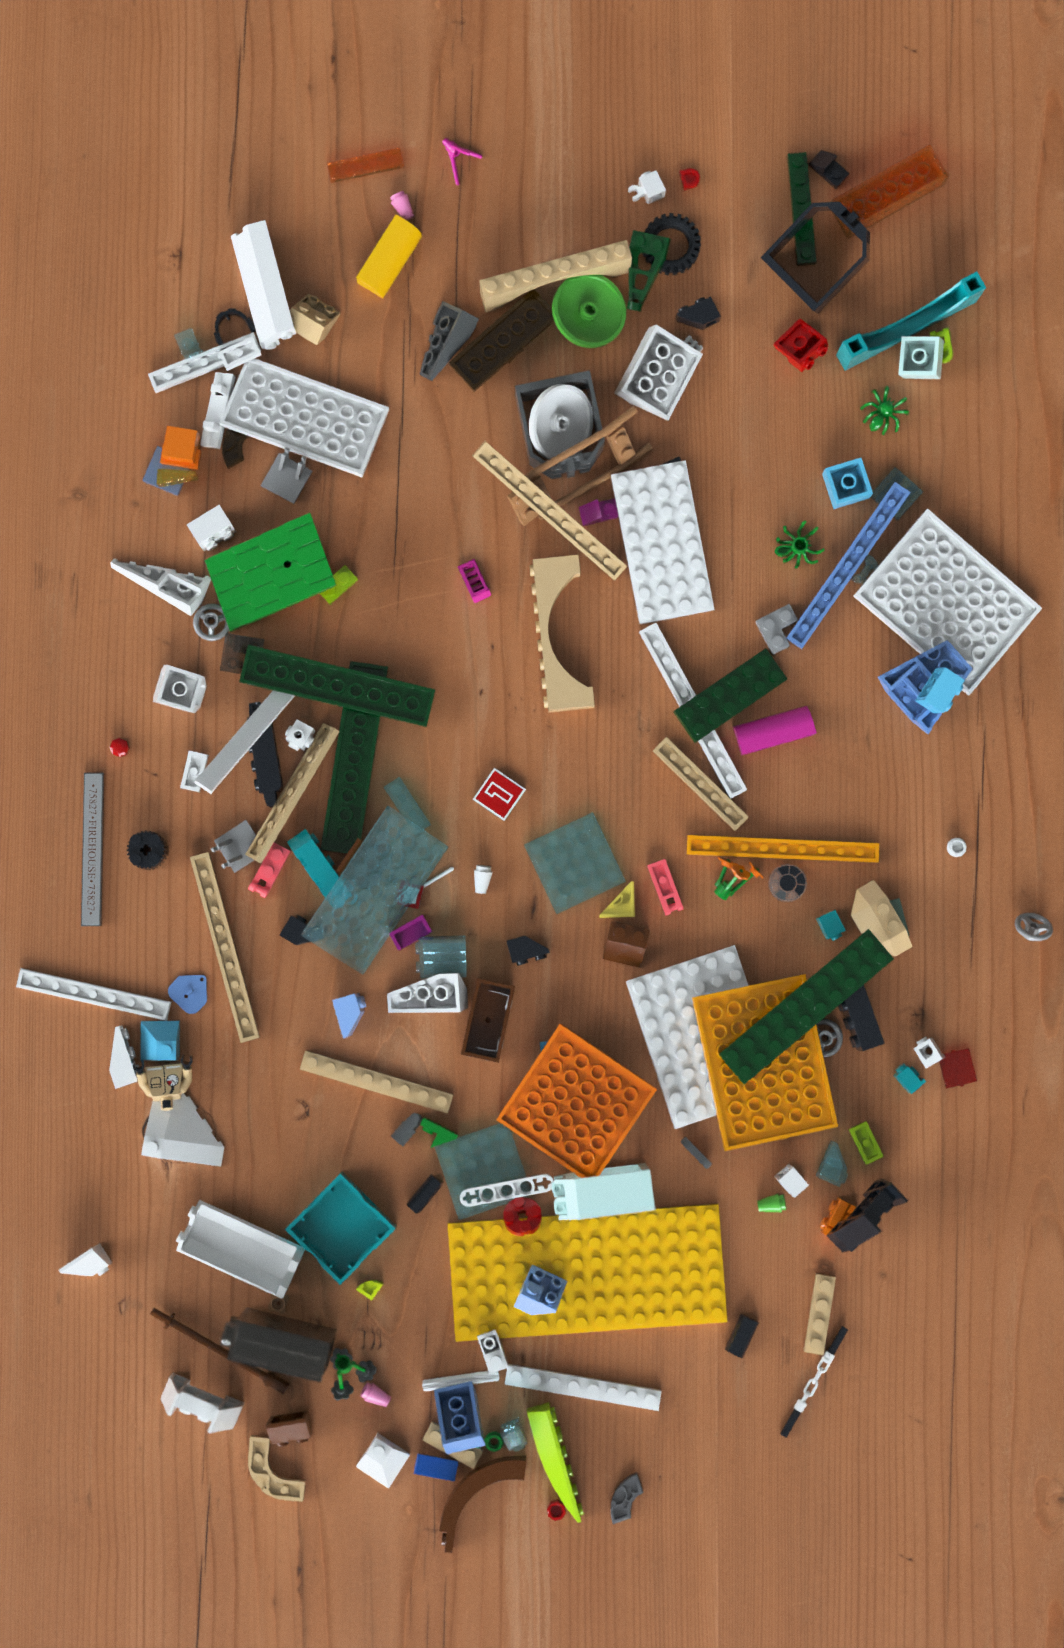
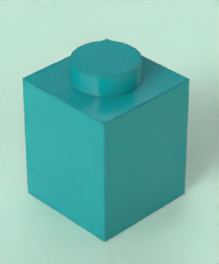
M836 910L816 918L825 939L831 938L834 941L842 937V932L846 931Z

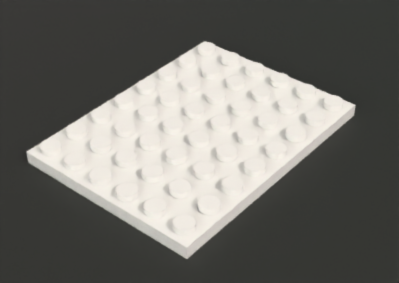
M929 509L924 511L853 595L920 654L948 640L973 668L962 684L964 686L962 691L967 695L973 692L1042 609Z
M735 945L626 981L674 1129L717 1115L692 997L749 986Z

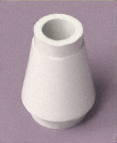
M476 865V869H474L476 893L486 894L493 873L491 871L492 867Z

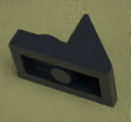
M821 150L808 165L832 187L837 189L849 176V172L836 162V154Z

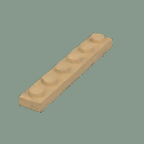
M667 737L653 750L734 831L746 821L748 816Z

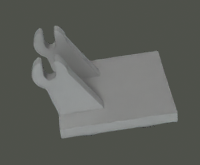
M286 447L284 454L279 453L261 487L295 504L313 471L306 467V457L302 456L299 463L289 459L290 449Z
M247 820L214 840L217 846L212 847L211 851L214 853L220 850L227 860L226 863L221 865L222 868L231 867L234 873L254 861L245 854L256 834Z

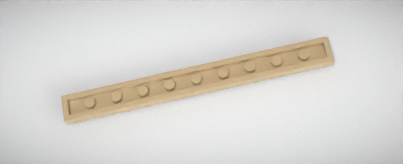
M486 441L472 455L614 581L625 570L627 566Z
M206 852L190 857L240 1042L243 1043L260 1038L210 853Z

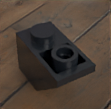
M710 296L706 299L702 297L696 300L695 304L690 307L688 305L681 307L675 319L679 323L704 330L718 323L721 315Z
M298 914L296 917L290 916L279 936L294 945L321 940L326 935L322 934L323 929L315 924L312 927L306 924L307 920Z
M526 936L506 941L512 963L516 962L517 966L528 963L527 959L535 957L536 961L547 958L546 954L550 953L548 948Z

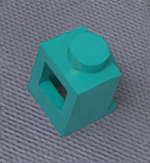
M905 1063L895 1069L897 1073L893 1075L910 1094H913L926 1082L924 1078H918L920 1074L914 1067L909 1068Z

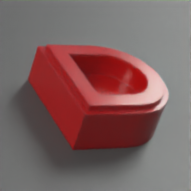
M688 168L679 171L684 191L693 189L699 184L700 174L696 169Z

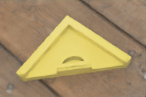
M631 881L599 915V918L635 917L634 881Z

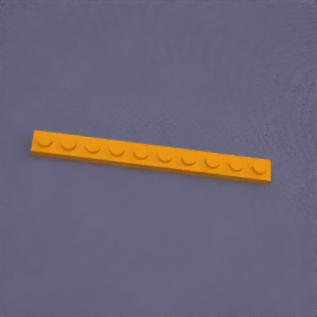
M687 835L686 855L879 863V843Z

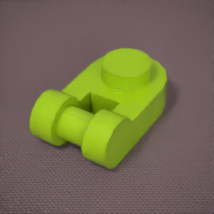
M949 327L939 332L931 331L930 337L944 338L942 363L949 362L953 357Z

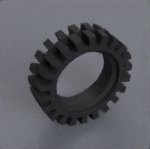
M669 213V216L662 214L661 218L657 216L654 218V222H650L648 228L644 231V233L658 235L665 229H676L682 232L688 240L689 248L686 254L676 260L665 259L659 272L660 274L661 271L665 272V275L668 276L669 273L677 275V272H680L682 274L685 272V269L689 270L699 255L701 247V236L698 235L699 230L698 228L695 229L693 221L689 222V218H681V214L674 216V213ZM642 253L643 257L646 258V263H650L652 266L655 260L654 256Z

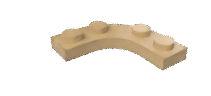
M251 1435L248 1466L253 1481L256 1482L265 1494L273 1498L303 1502L306 1480L284 1478L273 1472L269 1464V1437Z

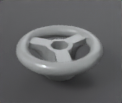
M206 604L195 613L193 627L202 639L208 641L220 640L229 632L221 605ZM210 609H215L220 611L222 614L217 616L213 612H209L207 614L203 612ZM199 618L203 619L205 626L208 627V635L200 629ZM214 619V624H209V620ZM225 620V627L222 632L214 635L215 627L219 622Z
M1023 913L1015 919L1016 930L1029 941H1043L1050 938L1053 933L1050 921L1039 914ZM1029 918L1039 920V921H1041L1043 924H1038V923H1036V922H1033V921H1032L1031 919H1029ZM1022 920L1025 922V929L1021 927L1020 923ZM1044 930L1047 931L1045 934L1039 935L1040 932Z
M822 1019L816 1024L817 1026L828 1025L835 1030V1032L830 1033L829 1031H820L817 1028L823 1057H830L841 1048L843 1034L835 1022L829 1019ZM822 1035L827 1036V1041L823 1042L821 1040ZM837 1038L836 1045L831 1050L824 1052L825 1046H829L833 1039Z

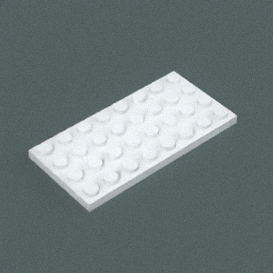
M254 358L244 363L221 418L220 426L283 449L287 447L291 452L363 477L388 415L389 407Z
M686 460L611 474L639 625L714 611Z

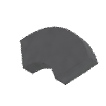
M637 1472L625 1478L613 1494L610 1507L613 1524L631 1518L630 1509L632 1502L643 1493Z

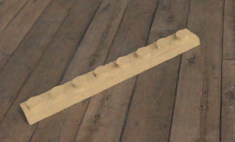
M322 724L313 743L307 749L276 801V805L272 808L245 854L246 856L262 863L326 756V753L339 733L337 729L327 724Z
M305 1051L300 1070L445 1113L449 1112L454 1095L310 1051Z

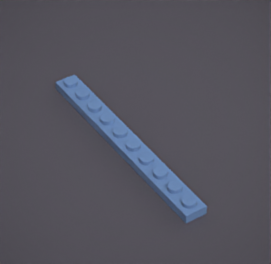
M894 482L786 638L800 649L804 647L909 496L910 491Z

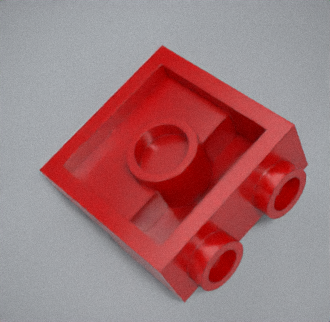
M801 318L773 344L774 348L787 357L788 362L801 372L805 369H811L814 365V360L818 356L823 357L829 347L827 338Z

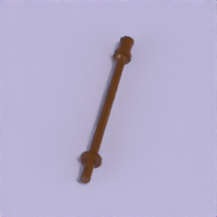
M153 1308L150 1315L166 1323L164 1329H167L169 1326L173 1327L263 1380L266 1387L269 1385L282 1394L285 1393L290 1383L275 1376L274 1372H264L174 1319V1313L168 1316L156 1308Z

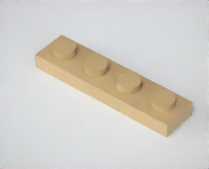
M818 1273L815 1275L804 1352L824 1355L836 1281L835 1276Z

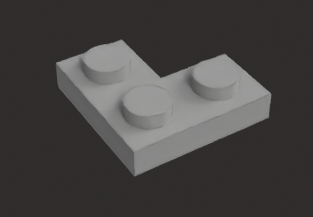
M790 604L755 621L772 656L790 647L782 629L798 621Z

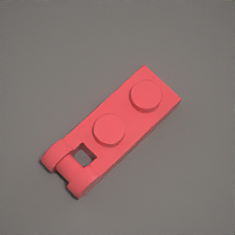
M274 842L250 883L248 890L260 893L261 897L266 898L291 851ZM261 879L267 882L264 887L259 885Z
M663 859L647 865L665 916L670 915L672 911L683 910V905L666 860ZM673 897L674 903L668 905L666 899Z

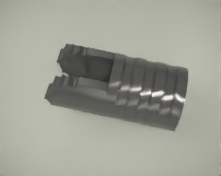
M412 1113L406 1121H403L391 1137L404 1147L413 1134L416 1133V1129L422 1122L421 1114Z

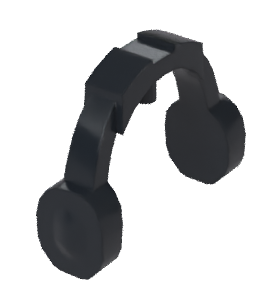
M236 308L228 309L218 314L215 322L214 336L219 346L224 344L219 326L225 318L229 321V316L241 317L251 333L256 330L250 317L247 318Z

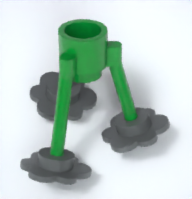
M336 1348L333 1350V1356H331L330 1361L333 1363L334 1369L338 1370V1380L334 1382V1387L331 1388V1393L334 1394L335 1400H341L342 1398L346 1400L353 1393V1386L349 1385V1381H343L342 1377L343 1374L350 1372L352 1367L357 1368L356 1375L359 1376L358 1380L364 1383L367 1380L371 1381L377 1368L373 1365L372 1361H361L357 1364L355 1361H352L353 1357L351 1354H348L346 1348L342 1350Z

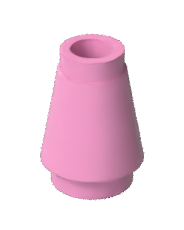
M404 191L394 194L391 197V204L399 215L405 220L413 218L414 215L408 194H405Z
M368 1382L363 1387L360 1397L364 1398V1401L384 1407L388 1405L391 1396L374 1383L370 1384Z

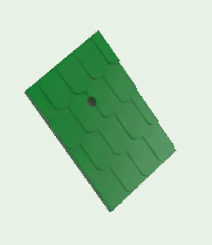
M311 513L286 522L279 527L205 560L230 632L336 586Z

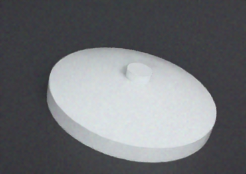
M556 384L547 388L539 395L530 413L529 435L534 448L542 457L549 460L591 436L593 411L590 401L583 391L572 385Z

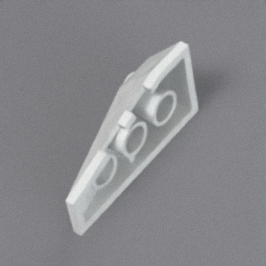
M440 973L387 993L388 1013L462 1012L468 1008L467 988L459 973Z

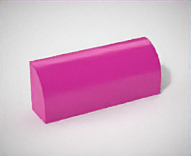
M807 706L733 726L741 756L809 737L817 733Z

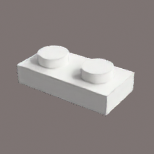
M253 336L218 352L227 371L261 356Z
M189 751L180 788L200 793L201 787L195 783V780L205 770L209 755Z

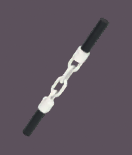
M841 1326L828 1351L826 1350L821 1358L815 1377L810 1379L805 1386L802 1400H797L792 1414L780 1433L785 1438H787L798 1417L808 1405L806 1403L807 1398L811 1397L816 1391L820 1375L825 1373L835 1357L834 1354L848 1332V1329L844 1326ZM823 1361L827 1363L825 1369L823 1367L820 1368ZM812 1382V1384H815L812 1392L810 1393L809 1391H807L810 1383Z

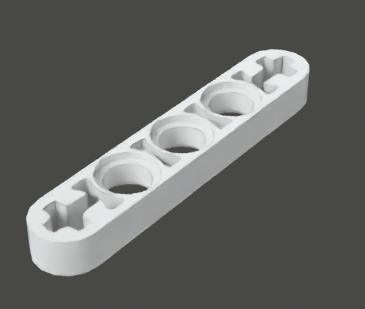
M539 1174L466 1188L460 1194V1201L464 1206L471 1207L544 1193L552 1189V1182L554 1180L549 1174ZM544 1177L551 1181L548 1184V1188L539 1185L537 1186L539 1190H534L535 1184L532 1179H537V1183L542 1182ZM523 1181L531 1183L532 1188L530 1191L524 1192L521 1190L520 1185ZM504 1185H510L513 1189L512 1193L508 1196L503 1195L501 1192V1188ZM490 1188L493 1191L491 1199H485L482 1196L484 1189ZM475 1190H479L481 1201H477V1197L472 1198L470 1203L463 1199L466 1196V1192H469L470 1195H476Z

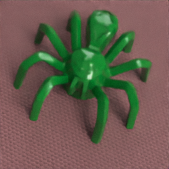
M888 385L884 388L883 401H881L876 389L871 391V393H874L879 405L870 401L860 408V410H863L869 405L877 408V410L870 412L865 417L863 423H866L873 415L878 414L872 419L870 430L873 432L878 431L885 419L886 423L881 433L882 435H885L888 429L889 417L896 421L895 432H898L900 426L899 418L894 416L893 413L909 415V410H894L907 401L906 397L894 405L895 401L891 402V398L887 401Z
M806 520L801 523L797 530L798 538L789 532L786 526H783V530L793 541L780 540L779 537L776 538L779 544H791V546L782 545L776 547L774 553L778 557H785L793 551L788 558L783 559V563L789 562L797 554L795 569L800 565L801 554H803L807 563L816 564L818 560H809L806 551L811 554H820L825 551L824 548L817 551L808 548L811 544H808L810 540L807 541L806 539L812 536L819 529L818 527H815L807 535L801 537V531L807 523Z

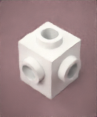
M296 719L294 725H290L285 733L287 736L286 740L289 742L288 746L296 751L299 748L304 751L306 747L309 748L313 743L314 738L312 736L315 730Z

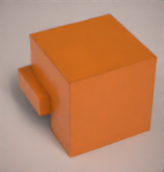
M167 426L160 463L199 470L202 451L200 450L201 436L198 431Z

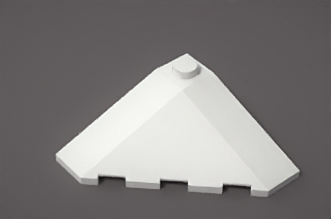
M183 1093L181 1099L173 1100V1109L169 1111L161 1110V1101L152 1102L143 1142L142 1156L222 1166L225 1147L211 1133L213 1129L206 1119L202 1120L196 1109L198 1108L190 1096L186 1097Z

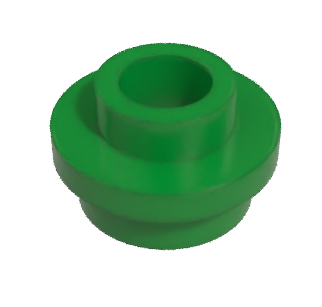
M492 1431L486 1435L485 1446L489 1451L496 1452L503 1447L504 1438L499 1432ZM496 1438L498 1443L492 1444L491 1439Z

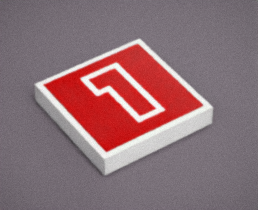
M494 768L473 800L505 821L526 789Z

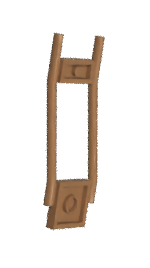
M632 406L602 430L540 464L524 476L551 499L539 474L606 436L619 465L556 500L555 503L561 507L611 478V474L621 473L653 448L650 443H647L638 451H634L625 427L622 425L637 413L636 408ZM514 492L507 496L523 526L527 525L537 516L540 520L544 519Z

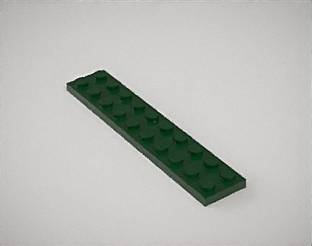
M252 645L247 647L239 683L422 727H427L436 689Z
M350 661L349 669L387 678V666ZM347 708L342 710L320 850L347 854L358 838L362 839L381 716Z
M867 929L720 1052L719 1056L740 1081L746 1084L893 961L894 958L875 935Z

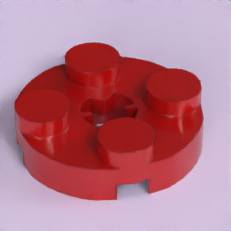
M514 1198V1200L506 1205L503 1212V1220L507 1230L516 1236L535 1233L542 1223L540 1206L530 1198ZM525 1213L528 1218L526 1220L523 1218V1221L519 1220V1214Z

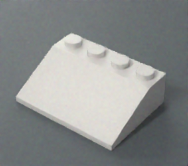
M657 324L651 326L645 333L614 394L668 421L703 354Z

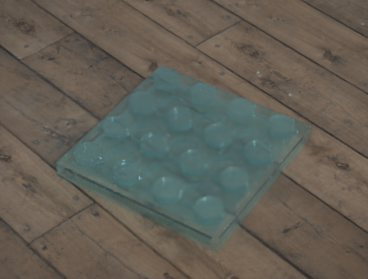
M593 812L524 845L556 914L626 882Z
M501 1123L435 1146L459 1220L508 1204L514 1200L512 1198L466 1207L460 1201V1194L464 1189L526 1177L512 1132ZM528 1181L521 1183L520 1188L522 1191L528 1192L531 1190ZM504 1185L501 1188L502 1194L506 1196L510 1195L513 1191L510 1185ZM486 1188L483 1190L482 1196L485 1199H491L493 1191L490 1188ZM475 1190L476 1195H470L469 1192H466V1196L463 1199L470 1203L472 1198L477 1197V1201H481L479 1190Z

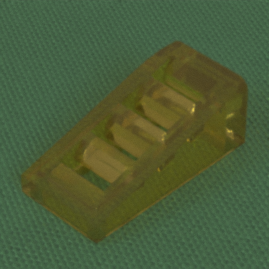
M158 469L157 485L159 487H166L198 480L199 476L195 471Z

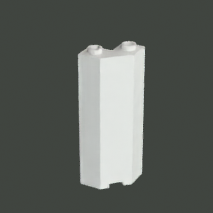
M263 220L244 226L242 228L243 232L241 234H233L231 239L260 346L262 349L271 350L280 344V338L283 340L289 339L292 335L296 334L268 227L266 221Z
M199 1200L196 1207H191L188 1213V1217H190L189 1224L184 1232L181 1231L177 1237L176 1242L179 1244L176 1251L281 1299L284 1298L305 1249L302 1246Z

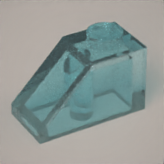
M831 1140L816 1176L840 1187L841 1183L844 1184L848 1177V1173H846L847 1167L838 1144Z
M519 1418L501 1425L500 1434L508 1450L517 1452L524 1449L527 1444V1438Z

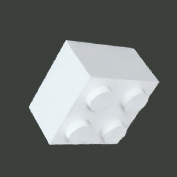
M220 505L187 524L203 551L215 549L218 546L217 543L222 540L227 541L231 539L236 532Z

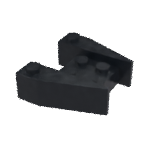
M884 1179L874 1181L863 1194L864 1200L846 1220L838 1222L826 1235L842 1252H852L860 1244L879 1234L882 1230L877 1225L882 1220L880 1218L881 1215L888 1213L895 1206L908 1202V1199L892 1183Z

